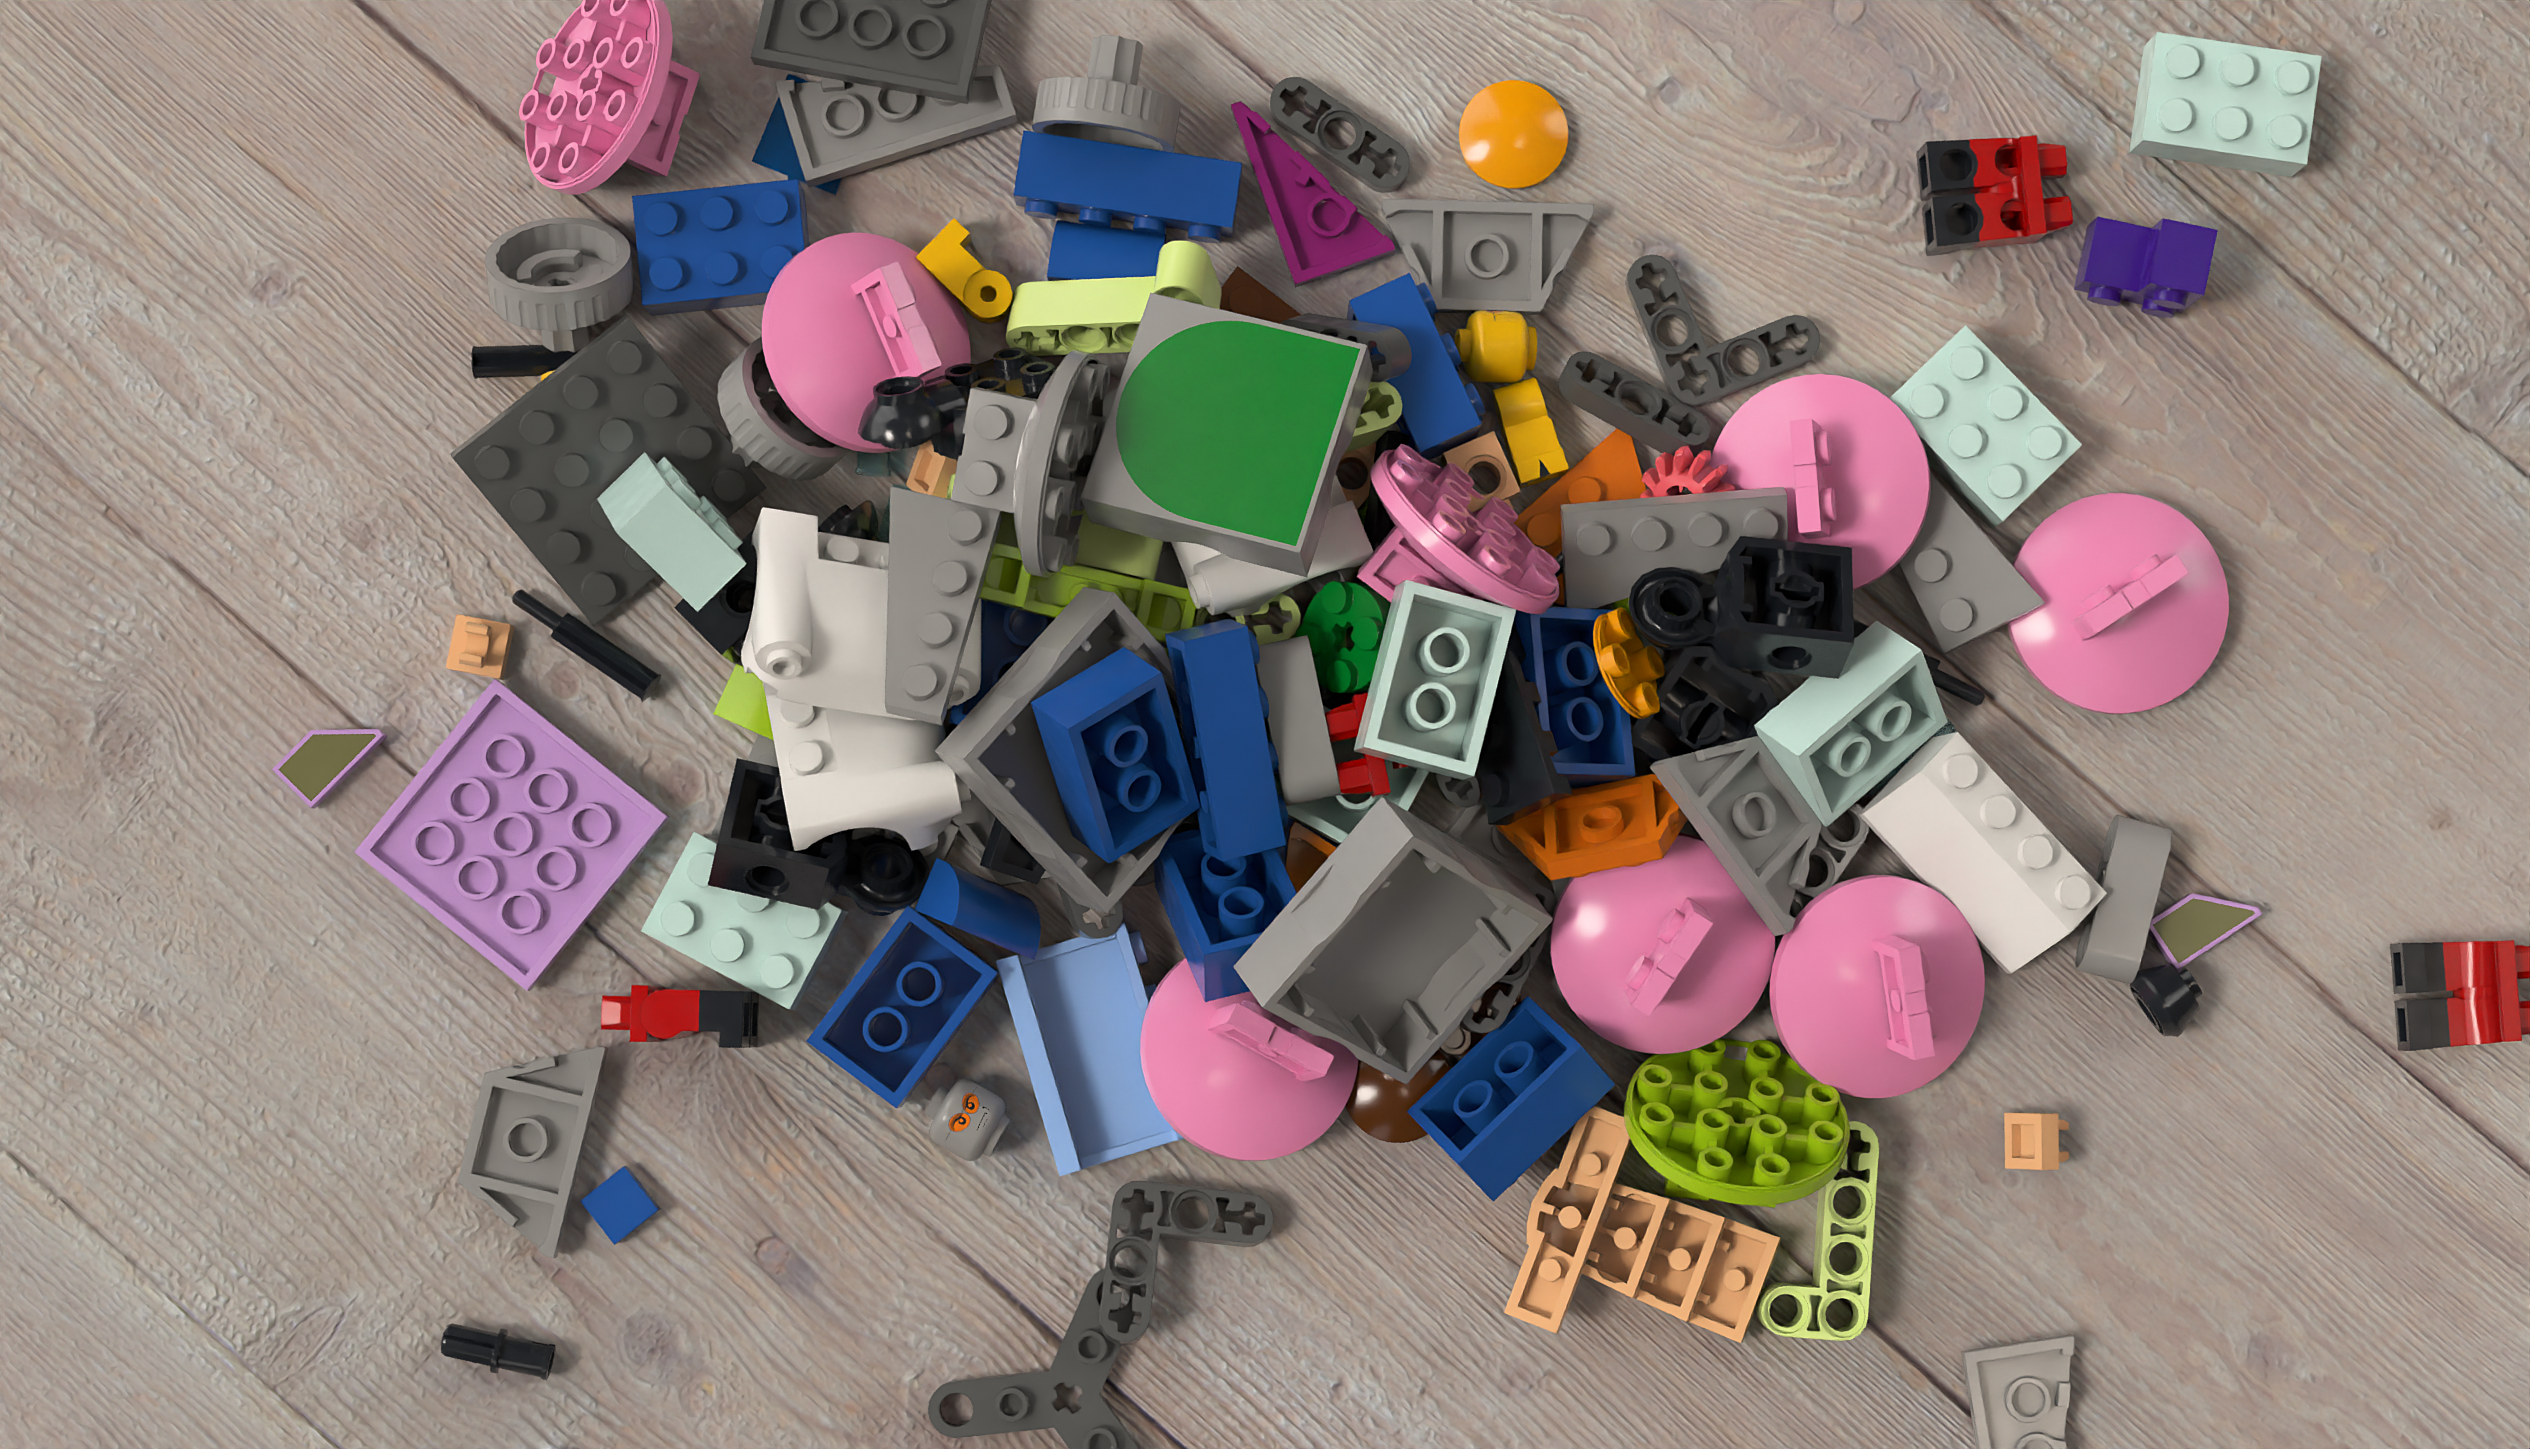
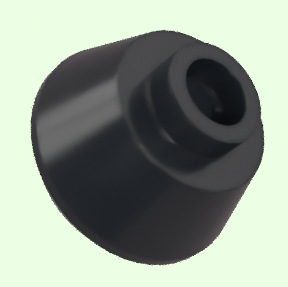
M2170 964L2139 970L2134 981L2129 986L2136 1002L2146 1017L2163 1036H2180L2200 1009L2196 998L2203 994L2202 990L2185 967L2176 971Z

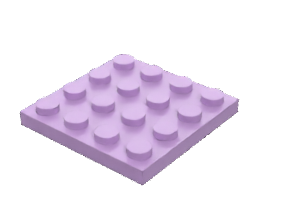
M494 678L354 853L526 991H531L670 817L503 683Z

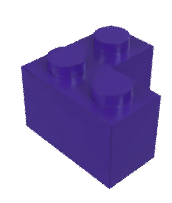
M2097 216L2086 229L2074 290L2088 293L2087 300L2093 303L2119 306L2121 300L2141 304V311L2145 314L2172 318L2175 312L2182 313L2205 295L2218 230L2162 218L2155 226L2149 228Z

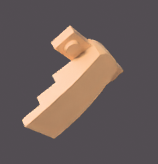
M1594 1106L1575 1123L1559 1168H1555L1545 1179L1531 1203L1527 1221L1526 1244L1529 1247L1504 1313L1559 1334L1580 1276L1584 1274L1631 1298H1635L1679 1319L1743 1343L1782 1238L1684 1203L1617 1184L1616 1181L1630 1147L1631 1139L1627 1133L1624 1117Z

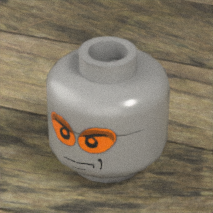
M960 1079L950 1090L940 1086L924 1114L933 1119L929 1129L930 1139L967 1161H975L982 1154L990 1158L1001 1142L1012 1120L1005 1116L1007 1105L1002 1097L969 1079Z

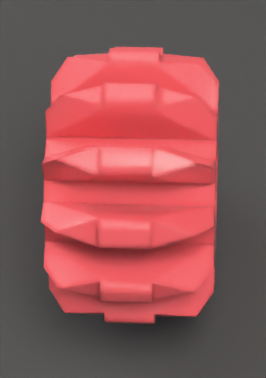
M1688 445L1680 447L1674 456L1664 452L1655 459L1656 468L1648 469L1642 477V481L1649 489L1645 490L1640 495V498L1682 495L1681 492L1686 488L1693 494L1735 491L1736 486L1721 482L1720 480L1727 473L1728 465L1721 464L1714 469L1709 465L1711 460L1710 450H1703L1694 458Z

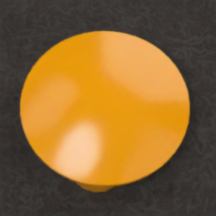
M1521 80L1497 82L1477 93L1463 112L1459 126V143L1463 159L1471 171L1492 185L1507 189L1537 186L1544 182L1561 163L1568 144V124L1557 100L1540 86Z
M1620 607L1599 615L1594 623L1593 641L1597 664L1608 689L1618 703L1635 718L1645 719L1659 712L1660 702L1656 693V679L1663 677L1665 673L1664 664L1659 652L1651 645L1644 647L1635 632L1631 616L1624 608Z

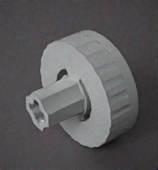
M1101 35L1100 37H1093L1087 77H1051L1039 82L1032 129L1038 133L1174 152L1181 105L1170 96L1137 86L1143 45L1139 41L1115 35Z
M550 218L533 221L502 234L489 246L485 255L489 300L495 313L499 314L505 321L511 322L516 326L541 330L543 346L553 352H576L589 344V337L592 335L591 326L618 314L629 304L634 294L629 242L620 231L602 222L583 218Z
M762 337L753 341L722 372V377L718 382L717 399L721 416L730 432L726 438L733 446L732 453L739 454L744 459L746 467H764L768 471L787 479L791 478L799 481L812 480L824 475L851 451V449L836 445L817 435L788 409L786 403L777 392L767 368L762 347Z

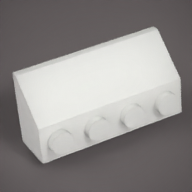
M1958 732L1931 737L1858 814L1924 885L1939 892L1957 907L1970 924L1980 946L2007 974H2012L2070 934L2107 894Z

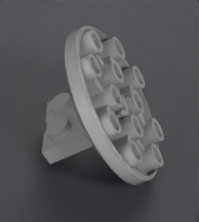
M1079 350L1071 351L1049 378L1038 399L979 387L970 389L963 428L965 439L962 455L958 457L951 500L1014 513L1015 531L1022 562L1026 572L1031 575L1049 578L1060 572L1063 565L1072 567L1078 554L1080 535L1077 532L1083 514L1071 516L1073 509L1083 511L1085 508L1080 497L1107 418L1103 417V404L1110 379V367L1101 365L1099 359L1093 353Z

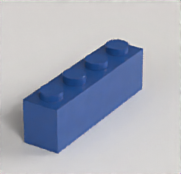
M1023 130L1013 196L1016 206L1025 207L1024 213L1026 215L1037 218L1056 219L1057 212L1079 215L1078 221L1083 224L1110 227L1112 220L1134 223L1133 230L1165 235L1166 228L1188 231L1187 237L1191 240L1219 243L1221 236L1233 238L1242 179V163Z
M1231 619L1165 634L1188 765L1200 803L1197 815L1204 852L1224 862L1286 846L1283 828L1288 826V812L1283 798L1276 791L1274 774L1278 772L1279 760L1273 743L1267 739L1264 719L1269 717V703L1264 689L1258 686L1255 664L1259 663L1260 652L1255 635L1252 631H1248V626Z

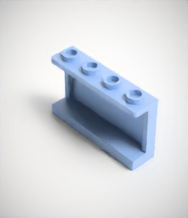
M1125 922L1121 923L1118 930L1107 938L1089 939L1081 936L1038 949L1034 960L1023 955H1014L996 961L1059 1176L1185 1139L1162 1116L1145 1082L1140 1055L1141 1030L1146 1009L1157 987L1156 984L1146 987L1144 985L1139 965L1149 962L1140 931L1129 933Z

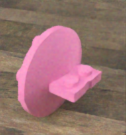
M583 0L582 4L564 23L554 39H547L539 48L536 57V66L539 70L532 90L525 95L521 102L519 117L525 121V148L530 169L537 180L543 185L568 195L585 193L605 182L624 162L654 176L667 177L680 138V127L684 115L688 114L700 73L671 60L673 43L672 24L668 8L663 0ZM545 72L556 76L549 96L539 92V85Z
M869 233L838 234L817 241L799 252L783 267L774 280L767 295L762 317V347L771 379L788 409L808 428L829 442L847 449L867 453H884L900 450L885 447L881 443L864 440L858 434L863 411L868 403L874 399L873 388L876 384L894 377L911 376L920 378L925 385V381L945 375V370L951 366L964 363L971 364L968 328L958 300L916 258L917 252L904 244L880 235Z
M1814 374L1793 377L1773 384L1754 395L1736 411L1725 425L1716 442L1709 464L1714 469L1721 464L1728 465L1727 473L1720 480L1721 482L1735 485V491L1784 487L1787 493L1788 541L1852 548L1853 591L1878 580L1901 561L1917 539L1929 506L1931 491L1929 462L1924 445L1911 421L1894 402L1878 390L1857 380L1837 375Z
M1400 444L1396 450L1383 452L1370 469L1372 483L1395 526L1358 570L1357 577L1388 601L1392 602L1395 586L1405 580L1479 600L1486 599L1490 602L1530 614L1545 613L1558 598L1559 584L1555 576L1556 572L1560 569L1558 562L1545 550L1535 546L1514 524L1518 519V515L1507 503L1498 497L1492 496L1483 509L1472 513L1467 508V505L1472 500L1470 495L1478 499L1485 498L1471 488L1474 485V481L1463 469L1453 463H1448L1443 469L1421 457L1415 450L1405 444Z
M2108 493L2072 502L2043 520L2023 542L2013 561L2012 566L2046 603L2007 624L2015 651L2023 665L2042 687L2057 698L2080 709L2102 714H2131L2150 710L2168 703L2191 688L2203 676L2215 659L2223 642L2229 614V595L2220 560L2211 543L2192 521L2177 510L2157 500L2134 494Z
M1679 832L1663 859L1649 861L1635 867L1624 866L1593 872L1579 878L1571 877L1555 907L1550 930V954L1554 974L1562 995L1578 1018L1591 1030L1604 1039L1626 1049L1644 1053L1671 1054L1696 1049L1719 1039L1735 1028L1750 1013L1764 992L1771 974L1775 954V936L1705 841L1698 836Z
M1868 875L1849 879L1830 887L1810 901L1798 913L1792 930L1788 934H1784L1773 961L1770 977V1006L1773 1021L1780 1040L1798 1066L1818 1082L1831 1085L1841 1093L1862 1098H1887L1905 1094L1926 1085L1943 1073L1957 1059L1970 1040L1979 1020L1985 989L1984 963L1977 938L1970 924L1957 907L1939 892L1919 882L1899 876Z
M1186 957L1179 961L1165 975L1153 993L1145 1012L1140 1038L1141 1064L1145 1082L1155 1105L1165 1120L1178 1134L1199 1149L1218 1157L1236 1161L1255 1162L1286 1156L1301 1150L1323 1135L1341 1114L1350 1097L1359 1060L1347 1047L1339 1042L1321 1036H1314L1262 1008L1251 991L1205 1002Z

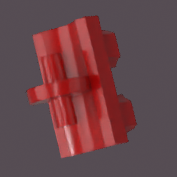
M1368 693L1354 695L1351 699L1352 703L1341 705L1325 712L1331 743L1357 738ZM1362 753V759L1335 764L1341 794H1365L1371 792V797L1377 798L1391 793L1384 759ZM1392 761L1393 770L1409 767L1408 765Z

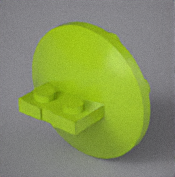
M1719 1038L1702 1047L1685 1052L1654 1054L1634 1073L1628 1086L1624 1104V1121L1627 1133L1639 1154L1650 1166L1665 1177L1664 1192L1665 1196L1707 1201L1714 1199L1734 1204L1775 1208L1776 1204L1809 1196L1828 1184L1843 1164L1850 1138L1848 1115L1840 1100L1838 1091L1831 1085H1825L1813 1079L1798 1066L1791 1056L1782 1053L1776 1044L1767 1040L1746 1042ZM1726 1046L1748 1048L1746 1059L1736 1060L1724 1057Z

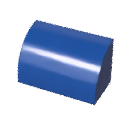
M1057 220L1049 256L1048 281L1156 276L1159 251L1166 244L1167 234H1154L1131 229Z
M936 858L915 910L1034 960L1040 942L1041 923L1038 910L1032 900L1025 895Z

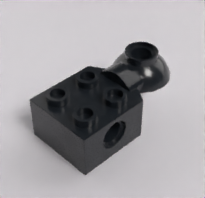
M1013 347L999 350L994 353L993 359L978 364L964 363L951 366L945 370V375L927 380L925 385L920 378L911 376L886 379L874 386V399L868 403L863 411L858 434L864 440L881 443L885 447L894 449L916 447L931 439L934 452L958 462L959 455H962L965 439L963 428L971 388L979 387L1038 399L1043 387L1057 367L1028 353L1023 348Z
M866 500L853 510L847 504L841 506L818 527V532L882 542L877 537L878 518L871 500ZM754 529L742 540L743 543L737 548L747 564L698 612L684 598L674 607L723 657L733 664H736L741 659V650L752 615V610L739 613L738 602L745 592L756 589L757 553L754 545H752Z
M1740 536L1722 563L1714 585L1708 584L1691 571L1676 567L1656 568L1641 575L1632 586L1628 600L1631 618L1648 642L1661 649L1688 648L1697 643L1713 644L1727 667L1839 679L1854 645L1852 548Z
M1697 643L1688 648L1673 649L1664 662V676L1656 679V693L1660 702L1659 712L1645 719H1638L1630 715L1632 744L1660 761L1755 737L1758 734L1754 725L1764 718L1772 708L1779 705V702L1765 675L1762 673L1763 671L1727 667L1713 644Z
M737 758L709 876V886L819 910L838 894L853 898L857 906L868 914L886 916L893 914L895 911L905 909L916 902L921 896L930 872L922 853L918 850L911 851L907 841L896 837L887 839L883 835L876 834L853 840L851 837L854 829L828 835L816 841L807 849L794 851L779 768Z

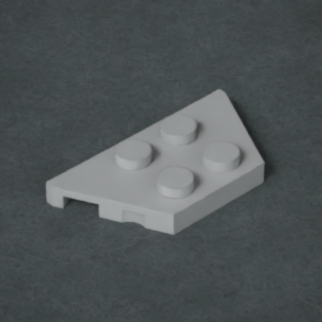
M1382 198L1381 211L1416 284L1419 285L1424 282L1427 285L1435 301L1438 313H1475L1479 310L1518 312L1521 315H1540L1594 213V204Z
M1755 736L1654 762L1650 766L1651 770L1774 936L1788 934L1792 930L1796 919L1789 915L1796 889L1805 887L1810 869L1809 855L1812 849L1816 847L1822 822L1761 738Z
M591 1047L484 1073L457 1182L477 1199H481L489 1205L498 1217L510 1227L516 1228L538 1247L537 1250L546 1257L556 1258L558 1255L608 1053L607 1047Z

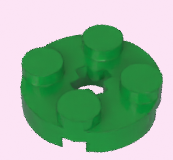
M1331 581L1327 583L1309 604L1303 625L1299 626L1295 633V637L1308 636L1317 680L1323 687L1334 693H1356L1359 691H1369L1391 602L1366 583ZM1351 626L1354 628L1351 634V638L1355 643L1353 648L1347 647L1345 639L1347 628Z

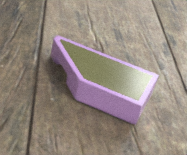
M379 729L310 730L272 770L310 808L315 809L387 735Z
M2190 893L2152 917L2149 934L2167 962L2175 970H2178L2262 915V912L2255 906Z

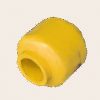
M1479 310L1469 317L1466 329L1456 330L1454 343L1461 361L1464 362L1466 374L1472 381L1513 384L1523 378L1525 371H1532L1534 369L1537 357V332L1535 327L1528 326L1526 319L1520 313Z

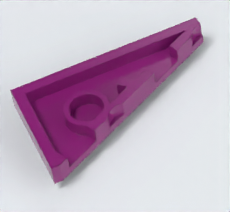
M1241 101L1231 104L1232 114L1295 288L1395 253L1393 241L1386 235L1383 236L1365 219L1351 201L1345 196L1340 195L1310 162L1285 143L1271 129V125L1257 112L1252 111Z

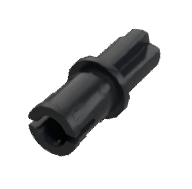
M453 1323L447 1325L441 1340V1353L446 1357L490 1366L492 1373H498L499 1369H505L541 1377L543 1380H547L550 1375L556 1350L555 1344L548 1345L508 1336L507 1329H500L499 1333H494Z

